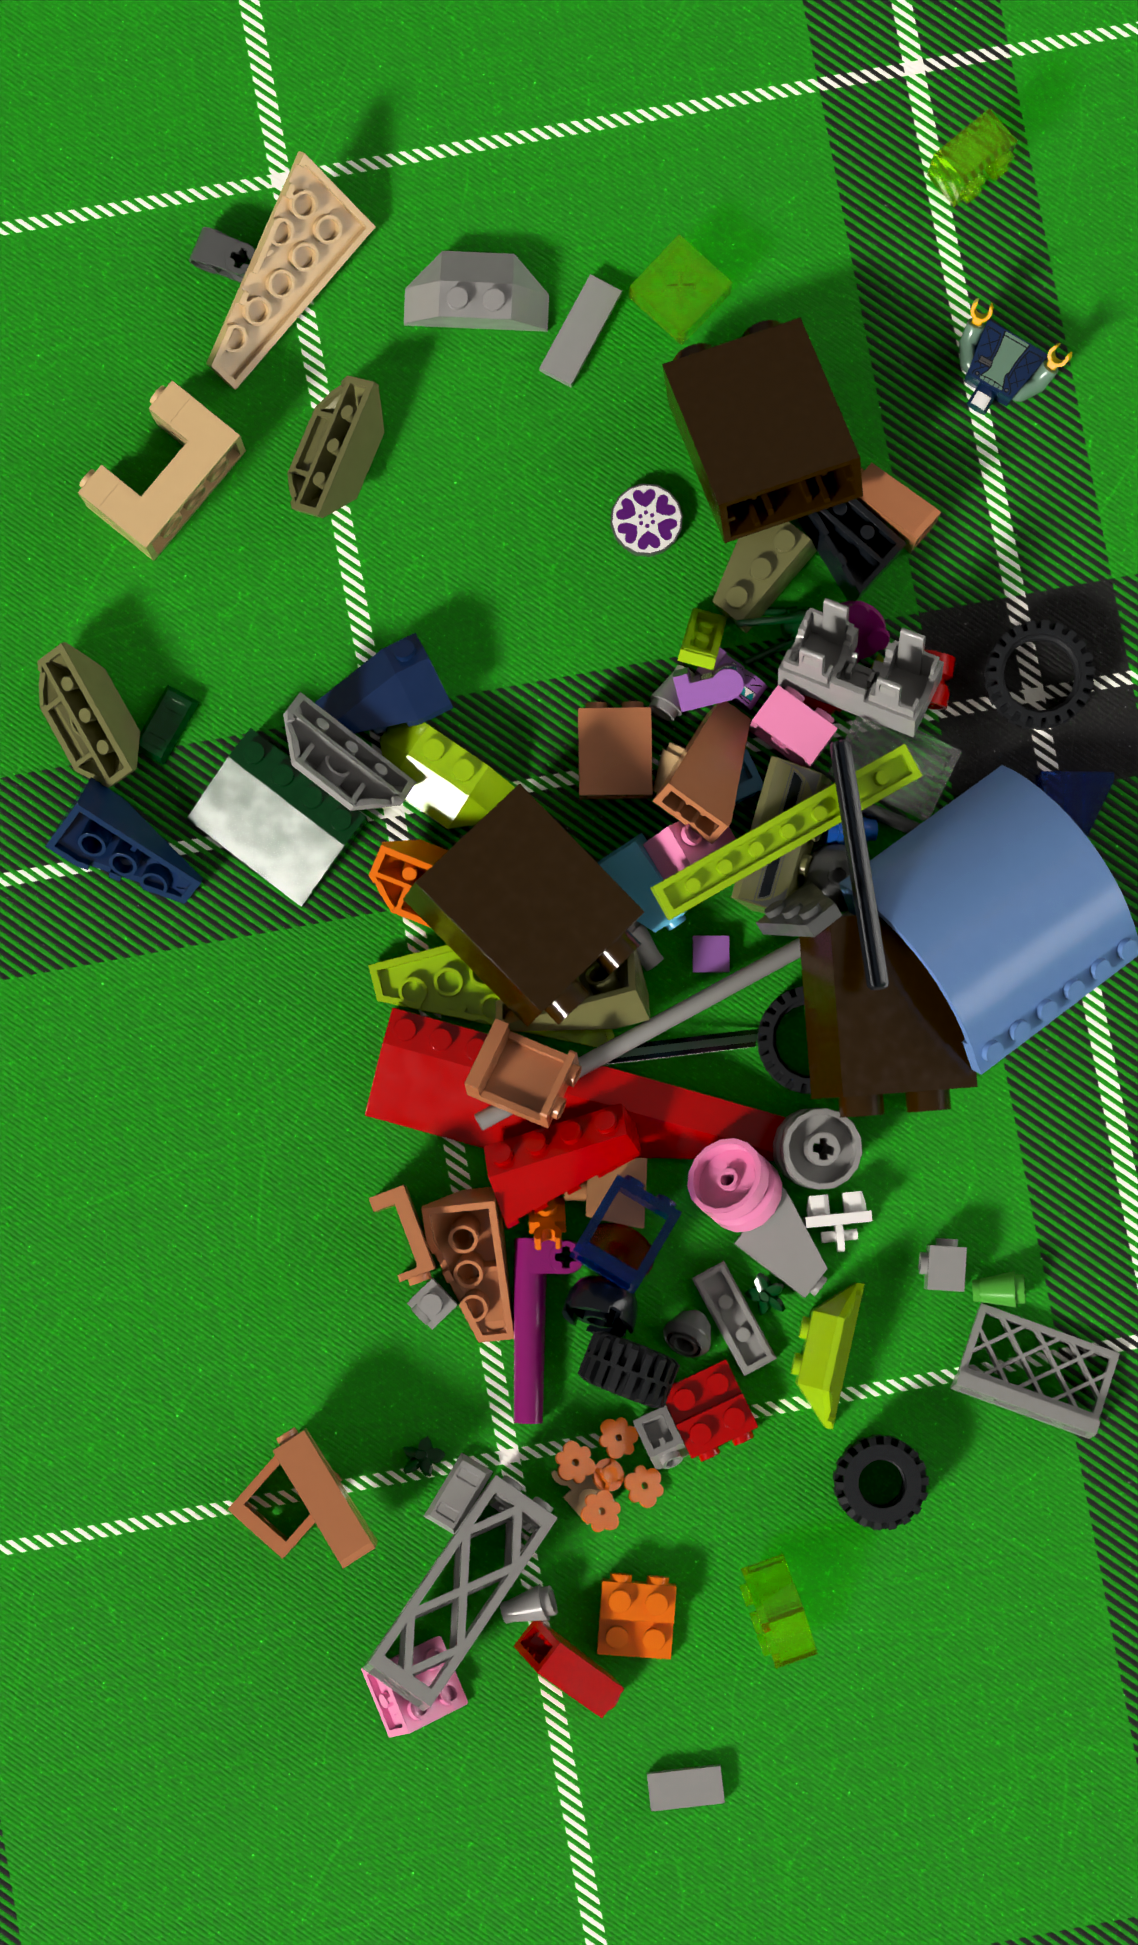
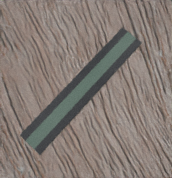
M758 1029L645 1042L606 1064L756 1047Z

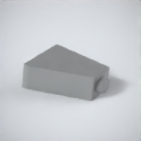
M782 1187L781 1201L775 1213L763 1225L751 1231L741 1232L733 1244L803 1298H806L809 1293L815 1296L828 1280L823 1276L828 1268L786 1189Z

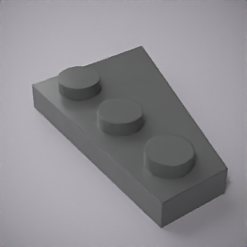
M809 880L784 901L778 900L769 905L764 910L766 915L759 919L756 924L763 935L816 937L840 918L842 914L836 904Z

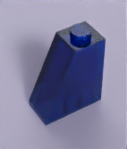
M1041 771L1036 776V786L1051 797L1088 837L1112 786L1114 772Z

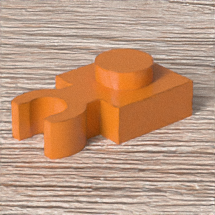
M564 1197L549 1201V1207L538 1213H535L534 1210L529 1213V1234H534V1247L536 1250H541V1243L546 1240L554 1241L556 1249H561L562 1232H566Z

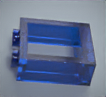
M617 1175L569 1256L634 1294L682 1212L676 1209L677 1204L670 1198L662 1194H657L655 1197L645 1191V1185L638 1179L630 1175H625L624 1178ZM618 1191L666 1219L637 1270L589 1242Z

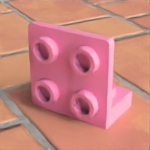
M433 1637L413 1647V1665L446 1651L447 1649L442 1637ZM399 1654L390 1658L397 1665ZM445 1662L414 1677L430 1686ZM361 1668L389 1738L410 1734L468 1704L456 1671L448 1680L432 1706L423 1712Z

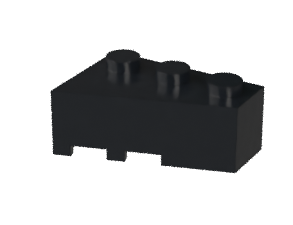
M857 499L798 518L847 601H858L895 561L907 544Z

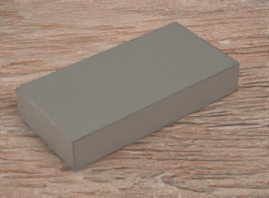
M720 1764L647 1772L651 1812L725 1803Z

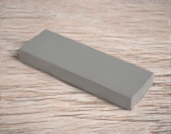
M590 274L544 358L539 371L571 388L621 297L622 290Z
M724 1261L691 1278L744 1376L777 1359Z

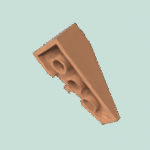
M492 1187L461 1190L422 1206L426 1243L431 1253L436 1256L443 1270L442 1274L446 1282L450 1283L459 1301V1306L478 1343L514 1339V1319L503 1216Z

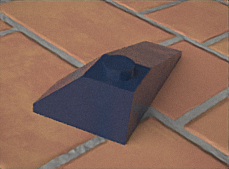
M416 632L381 649L315 702V704L354 734L374 730L375 734L386 732L388 726L407 723L408 727L419 725L453 708Z
M92 777L76 797L45 846L77 867L88 870L92 866L109 872V878L121 881L122 877L140 883L143 890L183 904L187 902L203 880L123 797Z

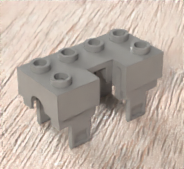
M825 598L823 612L809 608L798 628L792 648L787 650L778 668V685L785 688L790 686L800 694L914 737L942 679L944 662L940 661V657L925 652L926 636L902 627L899 641L895 640L894 643H888L884 662L875 660L872 669L857 664L858 653L854 651L858 644L859 629L854 628V624L848 621L849 607Z

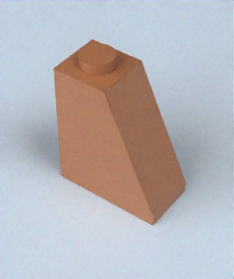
M871 463L865 470L861 468L863 496L856 499L907 543L904 549L911 553L934 527L941 512L875 464Z

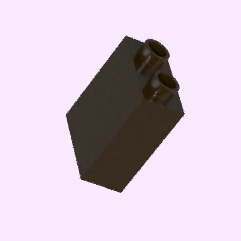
M801 317L782 324L776 320L758 322L749 327L741 338L714 347L706 343L693 344L677 353L673 361L662 364L670 409L724 543L863 496L859 453Z
M518 784L413 884L403 898L526 1026H529L543 1011L559 1025L590 995V992L577 978L595 960L610 975L641 945L628 928L644 913L642 908L521 784Z
M856 915L841 916L816 937H799L811 1099L839 1097L840 1118L885 1114L883 1094L905 1092L907 1112L951 1109L950 1089L978 1087L977 1073L971 1069L962 1042L965 1040L963 1032L945 996L915 953L881 917H879V924L889 981L888 987L881 990H871L867 987Z

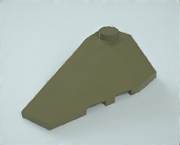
M636 949L610 975L595 960L577 978L590 992V995L559 1025L543 1011L529 1026H526L501 999L495 1001L496 1019L508 1023L511 1032L617 1029L650 1020L649 994L638 951Z

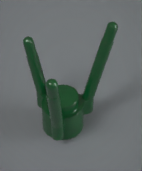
M769 607L763 615H770L772 617L737 620L735 622L737 627L780 624L783 636H790L788 640L745 658L743 665H750L792 647L798 633V628L810 607Z

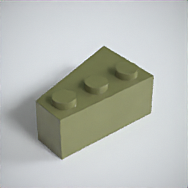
M790 522L739 538L713 598V603L718 611L734 624L737 620L760 618L817 552L812 540ZM753 626L738 628H740L743 632L747 634Z

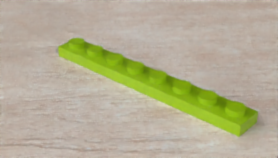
M906 744L898 746L855 771L861 810L866 809L923 776ZM833 783L650 887L668 920L673 919L841 823L836 784Z

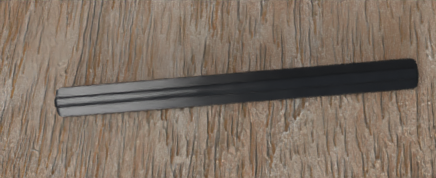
M839 740L830 744V752L867 987L871 990H881L888 987L889 981L852 746L847 740Z

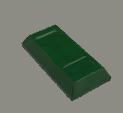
M167 685L140 733L138 752L165 765L200 702Z

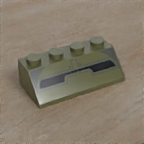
M771 756L750 830L830 786L832 781L820 772ZM821 834L737 881L731 898L752 911L764 914V910L778 900L784 901L801 887L802 876L807 877L808 868L813 858L810 854L814 842H818Z

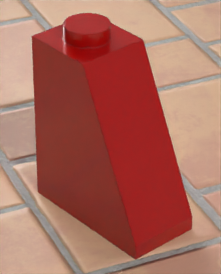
M532 1621L514 1645V1648L539 1675L600 1718H603L608 1710L613 1709L618 1703L624 1687L610 1673L543 1621Z

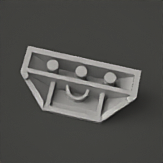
M441 251L405 288L404 326L548 332L549 294L515 254Z
M300 692L283 714L292 766L350 811L400 806L416 784V781Z

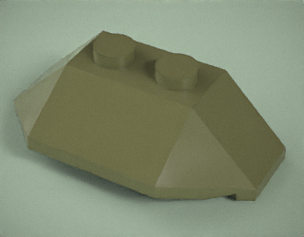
M347 375L341 381V385L332 390L314 408L287 473L289 491L292 498L291 508L293 510L324 518L357 499L384 435L379 385L377 383Z
M67 642L59 644L37 661L38 671H40V709L73 769L88 778L92 777L96 781L101 782L107 788L112 787L137 769L140 730L106 669Z

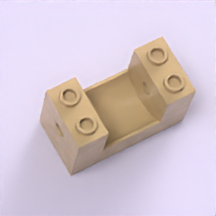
M173 380L167 387L162 385L155 391L150 399L152 405L149 407V410L156 424L183 447L142 496L138 495L102 464L96 471L91 469L82 478L79 484L81 489L78 492L91 511L153 561H155L246 452L238 433Z

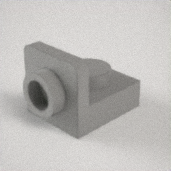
M666 1405L633 1420L634 1426L655 1469L673 1468L680 1464L684 1457L689 1455Z

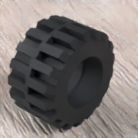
M594 1331L578 1374L586 1382L652 1408H663L680 1365L675 1359L628 1339L605 1331Z
M878 1434L857 1439L856 1443L844 1449L845 1453L842 1457L839 1456L836 1462V1471H833V1489L839 1505L851 1519L873 1530L896 1529L900 1524L905 1525L910 1522V1518L914 1514L918 1515L922 1509L920 1506L923 1500L926 1501L928 1495L926 1487L929 1485V1478L926 1476L924 1462L913 1448L895 1437ZM876 1460H885L893 1463L902 1476V1486L898 1495L892 1501L885 1504H875L868 1501L862 1495L859 1488V1477L862 1470L869 1463Z

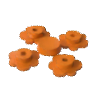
M623 1417L617 1418L615 1421L613 1419H606L600 1426L603 1435L599 1437V1444L606 1448L607 1455L610 1458L602 1459L595 1465V1462L589 1458L591 1456L590 1449L587 1446L580 1447L575 1441L566 1442L563 1445L562 1451L558 1452L555 1456V1461L559 1464L557 1473L560 1479L564 1481L572 1479L576 1484H580L585 1481V1476L592 1475L593 1483L600 1489L596 1495L589 1494L585 1497L586 1506L582 1508L580 1513L581 1519L585 1523L591 1524V1528L595 1532H601L604 1529L611 1531L618 1527L619 1518L617 1514L620 1513L621 1506L618 1502L613 1501V1496L609 1491L617 1490L623 1481L625 1488L630 1491L628 1494L629 1500L633 1503L639 1502L644 1508L653 1507L656 1504L657 1497L662 1496L664 1493L663 1486L659 1484L661 1482V1474L657 1469H646L643 1465L635 1467L634 1473L627 1474L624 1478L622 1466L614 1460L621 1458L623 1454H632L634 1452L633 1443L638 1440L639 1436L636 1428L628 1426L627 1420Z

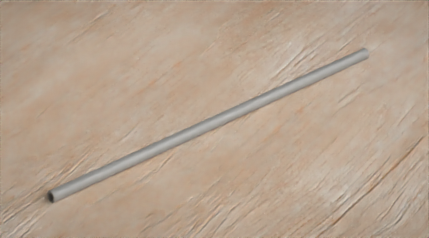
M849 911L842 914V916L853 915ZM797 938L657 1014L650 1018V1020L644 1021L578 1057L579 1066H582L579 1078L801 957L800 939ZM492 1105L474 1114L482 1130L513 1115Z

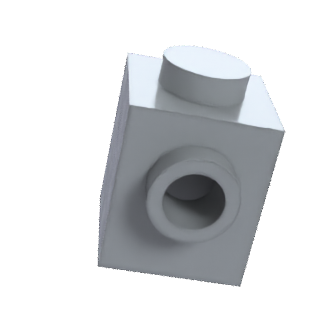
M936 1238V1245H926V1252H920L918 1267L919 1274H925L924 1289L964 1292L967 1247H958L957 1239Z

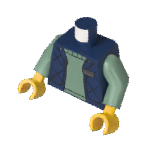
M977 298L972 303L970 311L972 318L967 321L959 342L960 367L966 372L964 382L975 388L967 405L972 410L985 415L994 400L1004 406H1008L1012 400L1023 402L1044 391L1058 373V367L1064 366L1071 360L1072 352L1065 357V360L1058 359L1055 351L1061 343H1057L1049 350L1048 354L990 321L989 319L994 308L993 303H991L987 313H979L976 310L979 298Z

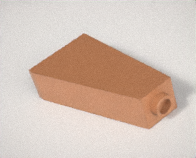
M727 701L715 704L707 713L653 799L654 803L683 824H689L691 826L690 829L700 834L711 844L719 838L732 822L751 718Z
M293 1427L276 1438L279 1446L272 1450L342 1568L344 1569L373 1550L378 1543L377 1538L307 1428L298 1433L297 1429Z

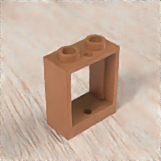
M274 1456L227 1510L283 1559L315 1521L310 1514L296 1531L287 1538L247 1502L280 1465L278 1459ZM335 1472L341 1482L343 1479Z

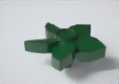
M762 1273L757 1274L755 1286L744 1294L753 1301H759L758 1310L760 1316L766 1313L770 1306L778 1311L785 1310L782 1300L777 1296L783 1291L784 1284H771L767 1276Z
M427 1436L420 1441L418 1449L415 1447H403L406 1456L411 1459L405 1465L403 1471L405 1474L412 1473L420 1467L421 1472L425 1476L430 1477L433 1470L432 1464L439 1463L445 1457V1453L438 1448H433L432 1442Z

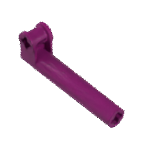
M514 1238V1423H543L547 1274H569L576 1272L582 1267L585 1253L581 1245L575 1241L562 1240L561 1249H556L554 1241L546 1240L541 1243V1250H536L534 1238ZM565 1246L570 1247V1252L577 1255V1260L570 1262L569 1268L565 1267L564 1261L558 1260V1254L565 1251Z

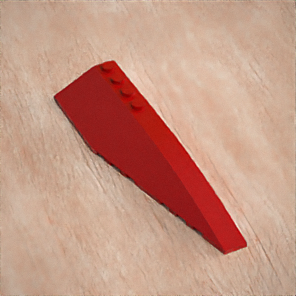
M392 1007L365 1116L480 1148L544 1128L513 1114L482 1130L474 1114L487 1108L490 1104L468 1096L464 1083L488 1034ZM602 1065L580 1077L574 1087L568 1086L563 1097L566 1099L564 1111L558 1120L553 1118L550 1125L622 1103L636 1123L641 1155L637 1158L695 1159L706 1146L720 1139L736 1138L748 1142L767 1161H774V1137L777 1128L786 1117Z

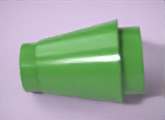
M1015 1271L981 1278L980 1280H972L973 1302L1016 1308L1017 1304H1026L1024 1274H1015Z

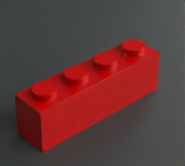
M622 1103L550 1125L549 1128L544 1127L484 1146L488 1178L508 1229L520 1223L519 1218L534 1210L535 1213H538L549 1207L548 1202L565 1192L571 1195L581 1189L580 1185L594 1176L601 1178L641 1155L636 1123Z

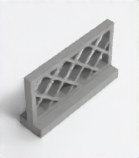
M981 1303L950 1389L1090 1439L1097 1434L1101 1422L1099 1418L1120 1353ZM985 1314L999 1319L1005 1333L988 1341L981 1327ZM1008 1323L1019 1327L1011 1330ZM1023 1329L1033 1331L1040 1346L1025 1353H1022L1013 1335ZM979 1335L983 1344L975 1347ZM1042 1335L1052 1338L1053 1340L1045 1342ZM1008 1337L1017 1357L999 1364L991 1345ZM1060 1341L1069 1345L1075 1358L1057 1366L1048 1346ZM985 1348L994 1368L983 1373L968 1368L972 1354ZM1077 1348H1080L1088 1352L1080 1355ZM1043 1350L1052 1369L1034 1377L1025 1357ZM1092 1354L1109 1359L1104 1374L1092 1379L1083 1359ZM1020 1361L1029 1380L1020 1385L1009 1383L1002 1368ZM1077 1362L1087 1382L1069 1390L1060 1370ZM997 1372L1000 1379L990 1376V1374ZM1054 1373L1064 1393L1051 1398L1043 1395L1037 1381ZM1102 1379V1382H1101V1385H1100V1388H1099V1391H1098V1389H1097V1387H1096V1385H1095V1382H1097V1381H1099V1380ZM1031 1384L1034 1391H1031L1023 1387H1026ZM1089 1386L1096 1399L1092 1412L1078 1408L1072 1393ZM1066 1397L1069 1404L1059 1401V1399Z

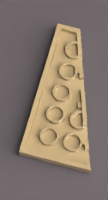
M298 151L206 362L228 386L235 390L376 227L304 152Z

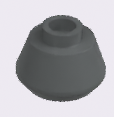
M697 1310L682 1311L664 1326L663 1334L665 1341L674 1352L685 1357L695 1358L709 1351L711 1347V1325L703 1313Z

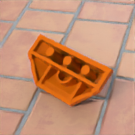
M421 839L382 842L368 876L375 883L380 895L392 913L430 927L403 898L413 884L449 850Z

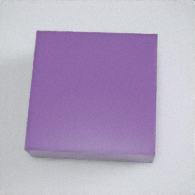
M692 936L693 973L730 972L729 936Z

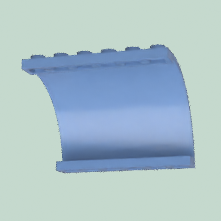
M1004 765L998 767L870 860L878 916L903 939L937 983L963 1032L965 1040L962 1042L971 1069L981 1075L1138 956V935L1129 908L1115 878L1094 845L1072 818L1051 797L1030 780ZM849 875L839 885L848 911L856 915Z

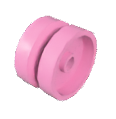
M736 1138L720 1139L706 1146L696 1156L688 1173L687 1187L691 1200L722 1228L733 1232L751 1231L763 1225L775 1213L781 1201L782 1181L778 1170L748 1142Z

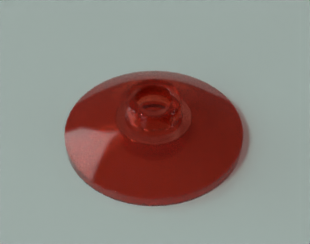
M617 1223L600 1224L590 1229L584 1238L582 1248L586 1261L597 1273L607 1279L623 1283L636 1282L645 1278L654 1265V1252L650 1243L643 1235L628 1226Z

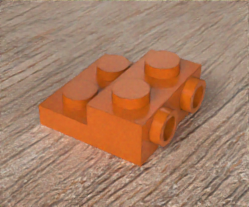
M610 1573V1579L602 1578L597 1654L671 1660L676 1584L669 1583V1577L647 1575V1582L632 1581V1574Z

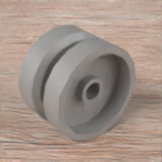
M806 1108L786 1116L777 1128L773 1141V1160L779 1172L791 1183L806 1188L820 1190L835 1188L848 1181L858 1169L862 1156L861 1136L854 1123L847 1117L840 1118V1112L828 1108ZM814 1143L820 1146L818 1153L813 1152Z

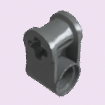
M203 227L189 262L206 272L219 274L241 283L249 265L242 264L241 268H239L237 263H244L247 258L251 261L255 250L248 243L231 238L213 228Z

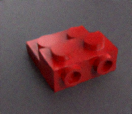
M726 1359L673 1383L665 1403L691 1459L699 1456L701 1462L721 1453L718 1446L730 1440L736 1446L754 1437L752 1430L758 1428Z

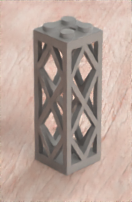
M495 1475L487 1484L362 1668L423 1712L432 1706L557 1520V1517L551 1513L553 1511L552 1506L539 1497H534L532 1500L520 1492L523 1487L509 1476L504 1475L501 1479ZM487 1504L500 1512L474 1524ZM506 1524L504 1567L468 1583L470 1539ZM523 1528L528 1533H532V1535L521 1550V1532ZM454 1554L452 1591L419 1605ZM499 1582L466 1631L467 1596ZM452 1603L449 1649L413 1665L415 1620ZM400 1634L397 1665L387 1658L385 1654ZM445 1662L430 1686L414 1677Z

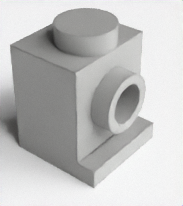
M434 1278L407 1303L415 1315L432 1330L458 1305Z

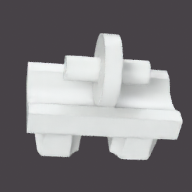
M862 1191L842 1193L844 1213L830 1214L828 1194L808 1196L807 1217H803L805 1227L813 1228L834 1225V1231L820 1232L821 1242H835L837 1252H845V1241L857 1240L858 1231L857 1228L843 1230V1224L873 1221L872 1211H867Z

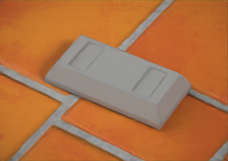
M461 1453L424 1517L454 1534L474 1505L493 1471Z

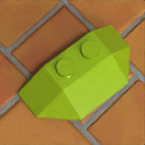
M407 723L388 726L387 731L379 739L382 756L416 781V784L405 800L448 830L475 826L515 788L490 766L426 723L408 727Z
M856 1282L813 1308L809 1317L803 1316L799 1330V1338L804 1339L802 1353L795 1352L791 1367V1374L797 1375L795 1383L821 1424L825 1428L832 1430L834 1428L865 1285Z

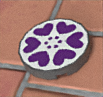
M640 484L628 488L617 498L612 508L610 525L615 540L624 549L635 556L652 557L664 553L675 543L681 533L683 515L679 502L670 491L658 485Z

